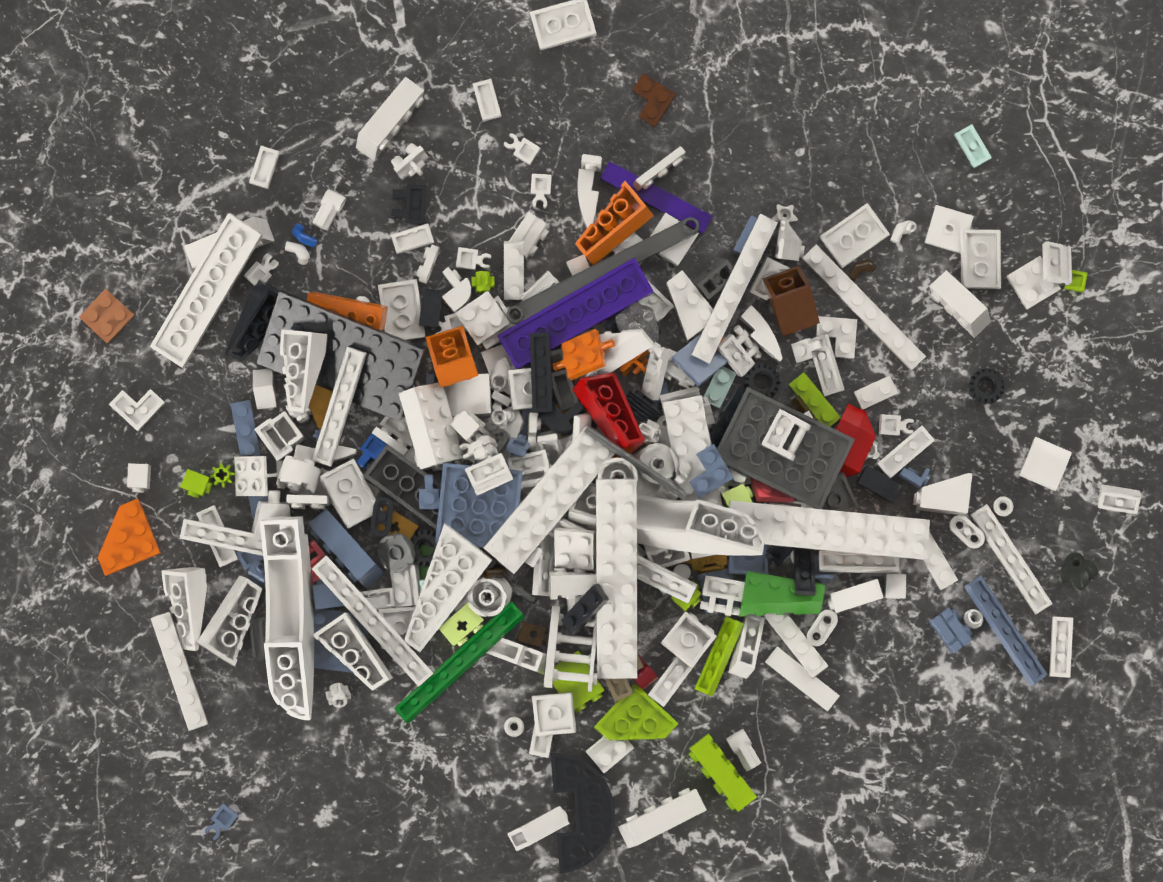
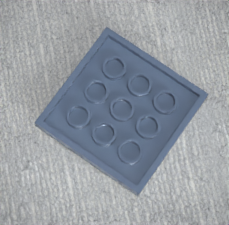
M443 463L435 542L438 543L444 523H446L476 547H484L520 505L523 471L510 470L513 480L477 496L465 471L466 468L471 467L470 465Z

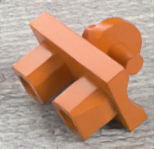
M647 349L620 366V373L624 377L631 370H633L632 373L635 376L640 371L645 374V366L648 364V359L645 357L650 353Z

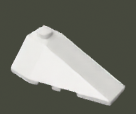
M781 218L775 257L799 261V257L803 258L805 246L801 245L802 241L787 220Z

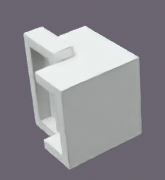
M285 411L274 419L269 418L254 429L277 461H280L294 451L293 448L296 447V444L299 445L306 440Z

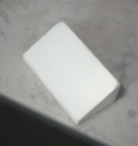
M1101 485L1098 508L1137 514L1141 493L1139 490Z

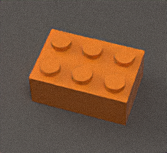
M463 326L425 337L440 388L478 376Z

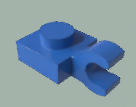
M371 433L360 448L364 454L356 462L358 466L365 470L370 460H375L386 443Z

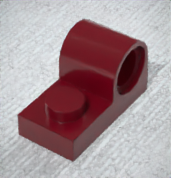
M638 654L643 668L637 670V678L633 679L644 691L659 678Z

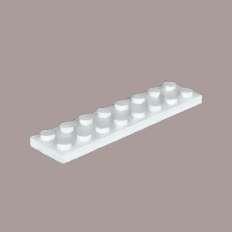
M228 213L150 345L151 348L180 367H185L263 236L262 233L233 214Z
M702 395L664 402L663 407L671 450L674 451L677 457L676 476L681 471L688 476L679 486L687 493L681 501H696L698 499L723 506L720 487L699 499L689 482L706 472L696 454L712 445ZM691 552L692 559L715 555Z
M587 426L583 428L483 547L513 574H515L598 475L601 466L614 456V452L584 432Z

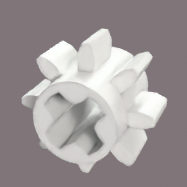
M648 420L647 424L642 422L639 425L645 440L643 444L650 445L651 442L657 443L659 441L661 430L659 429L660 425L656 422Z
M342 683L332 684L329 688L330 691L325 692L329 705L333 704L337 708L345 706L347 699H351L348 686H344Z

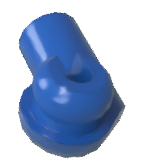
M296 223L294 229H292V234L299 242L314 248L317 239L302 233L304 226Z

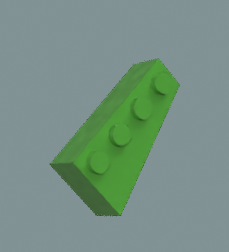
M747 571L739 617L746 616L747 614L764 616V614L776 613V615H784V613H794V615L820 614L825 584L815 583V596L795 595L794 579Z

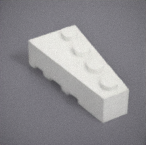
M405 77L358 133L356 148L375 162L393 136L399 132L402 124L410 119L415 107L419 108L423 103L424 90Z
M554 567V570H549V596L551 600L558 599V595H562L566 599H575L578 595L583 596L593 584H596V568L594 571H586L584 569L566 571V568Z

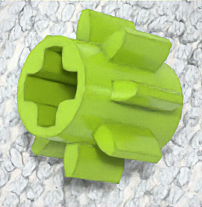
M488 271L475 272V277H471V288H476V293L490 292V288L495 286L494 276L490 277V272Z
M220 463L219 468L212 467L215 472L210 477L216 479L214 485L217 486L221 483L222 487L225 488V483L233 484L230 479L231 476H235V473H230V465L224 468L223 463ZM221 471L227 474L224 480L218 477L222 473Z

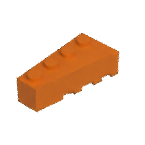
M626 181L621 185L620 191L611 197V202L608 206L599 212V217L596 221L588 226L575 243L592 265L598 263L654 216Z

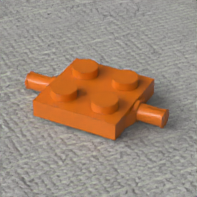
M596 329L561 343L563 360L553 363V368L555 371L566 368L567 377L570 380H574L606 366L604 359L605 350L615 347V342L613 339L602 343L599 331Z

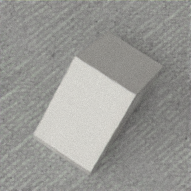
M272 369L253 370V391L257 409L277 407Z

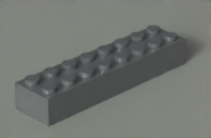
M386 444L363 476L437 530L439 509H419V489H425L424 475L428 474ZM433 478V489H439L440 498L441 483ZM478 547L480 550H482L484 553H486L488 556L492 558V561L487 566V568H492L496 566L499 561L495 559L491 554H489L483 547Z

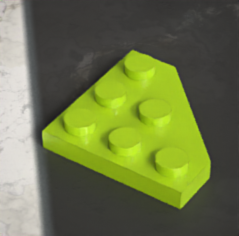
M634 683L631 686L633 694L618 700L594 726L608 741L665 739L679 723Z

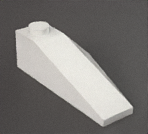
M643 329L622 330L621 333L607 331L604 334H600L602 343L613 339L615 347L605 350L604 359L606 366L585 375L590 377L611 373L651 348L655 343Z
M293 330L281 331L280 355L284 358L285 367H282L287 379L285 389L288 410L307 412L325 357L327 334Z
M188 567L162 570L164 592L171 600L172 607H170L171 614H175L178 622L176 630L182 648L196 651L199 649V644L196 642L201 634L207 591L205 568Z

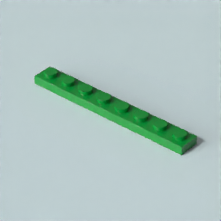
M511 601L499 614L494 616L436 669L425 682L394 708L396 712L409 724L524 619V614Z

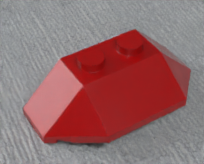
M847 404L836 428L837 431L855 439L839 473H844L846 478L860 473L876 438L866 411Z

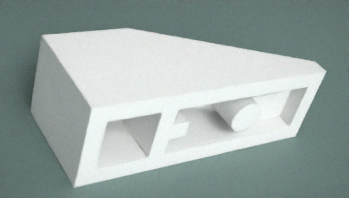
M755 614L744 616V626L735 644L728 673L747 679L755 670L765 621L764 617L756 616Z

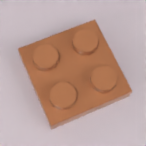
M107 289L79 316L107 344L135 317Z

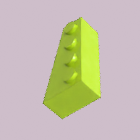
M708 733L689 747L691 751L688 753L695 763L700 762L703 766L701 769L702 773L707 779L711 777L714 780L715 784L713 787L719 795L724 793L727 797L725 802L732 811L736 809L739 812L757 798Z

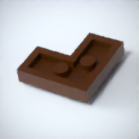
M642 74L632 90L648 101L638 118L655 128L676 94L645 74Z

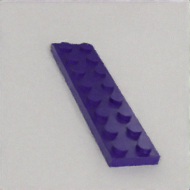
M634 257L497 336L515 369H521L531 363L530 333L549 332L551 334L552 351L561 346V343L581 335L653 294L654 291Z

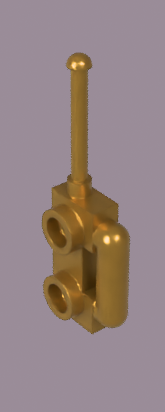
M690 553V560L672 566L686 563L692 564L693 571L697 570L698 574L724 570L726 564H728L727 555H711L692 559Z

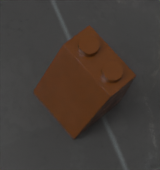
M800 266L762 278L777 326L783 336L820 323L811 286Z

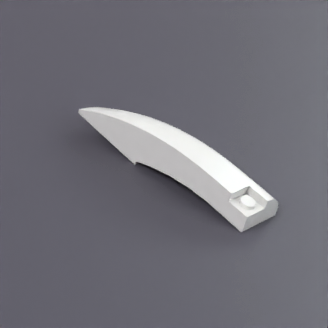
M590 483L570 507L568 520L587 525V530L595 532L596 484ZM637 495V543L715 555L763 554V534L757 528L756 522L742 512L698 499L696 501H681Z

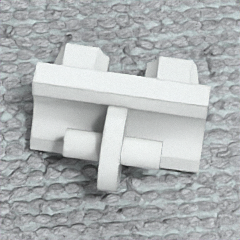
M411 143L405 149L408 156L404 160L400 156H396L391 160L394 166L393 169L402 180L408 175L412 177L415 173L421 176L423 174L421 168L425 165L424 161L429 158L421 146L417 147Z

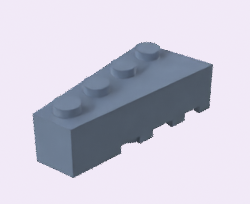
M327 509L309 523V526L313 529L310 531L317 540L321 538L324 541L323 547L329 554L334 553L337 556L335 561L342 568L347 567L350 571L347 574L354 582L358 580L368 589L385 574Z

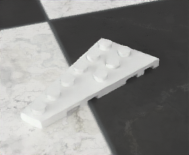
M444 523L404 639L405 642L421 652L492 561L490 556L446 523Z

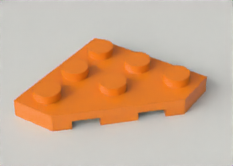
M139 499L130 501L118 508L98 556L105 576L161 554Z

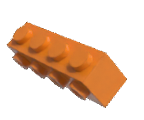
M310 292L307 295V301L379 330L385 329L388 306L319 292Z

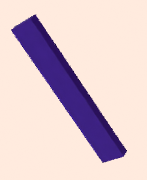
M609 161L600 180L619 190L622 188L623 182L626 181L645 204L664 214H669L678 221L689 217L695 218L700 225L698 232L704 234L713 217L712 215L653 184L645 190L642 188L637 191L633 184L639 177ZM689 222L686 224L692 229H696V225L694 223Z

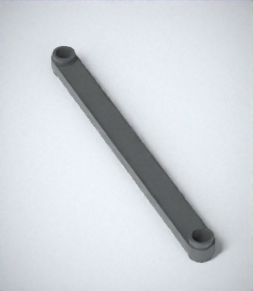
M686 218L510 307L506 314L508 321L516 325L634 257L637 263H640L694 236L699 231V222L695 218ZM689 222L694 223L696 229L688 231L685 225ZM511 312H520V318L517 320L511 319Z

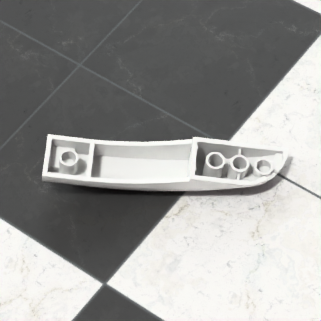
M275 516L260 521L266 584V637L264 649L268 684L273 699L277 705H281L287 711V714L298 719L311 720L314 682V637L312 636L314 634V607L308 534L304 533L303 516Z

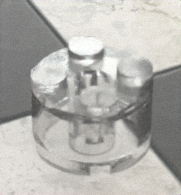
M635 302L615 318L619 333L622 330L643 329L654 343L659 338V325L653 309L649 306Z

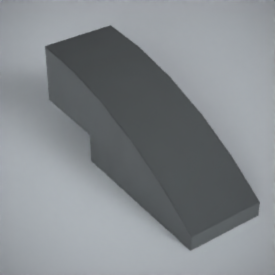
M561 346L551 351L552 386L560 411L571 409L579 401L572 390L575 386L573 380L567 377L566 368L555 371L553 368V363L563 360Z

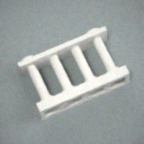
M552 606L544 687L552 688L553 681H557V679L588 682V691L592 692V685L597 684V673H594L597 645V613L595 614V619H591L585 625L594 627L593 637L562 635V632H558V627L563 625L561 619L564 617V614H560V607ZM561 642L592 645L591 656L560 653V651H556V646L561 644ZM559 661L590 664L589 674L559 672L558 669H554L555 662L559 663Z

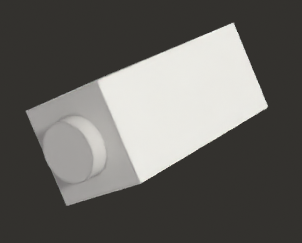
M878 579L831 593L827 603L830 610L838 613L880 600L884 597Z
M559 806L507 834L516 851L568 825V816Z

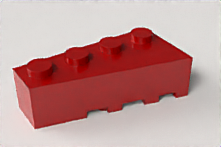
M615 372L580 379L572 390L605 437L628 453L635 452L645 440Z

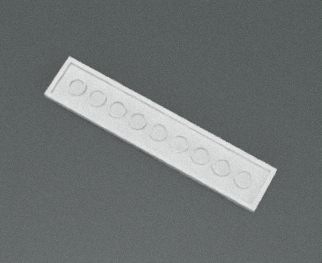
M596 479V584H600L609 598L597 612V679L637 678V479Z
M730 501V509L742 512L756 522L757 528L763 534L764 545L927 560L930 520Z

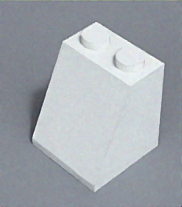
M478 374V376L470 380H463L451 386H444L452 418L463 411L469 415L474 413L479 418L491 416L492 402L489 374Z
M972 473L922 487L914 494L913 505H916V510L953 515L967 514Z

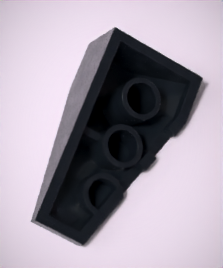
M258 280L247 298L226 349V355L243 361L259 346V342L265 338L280 290L262 280Z

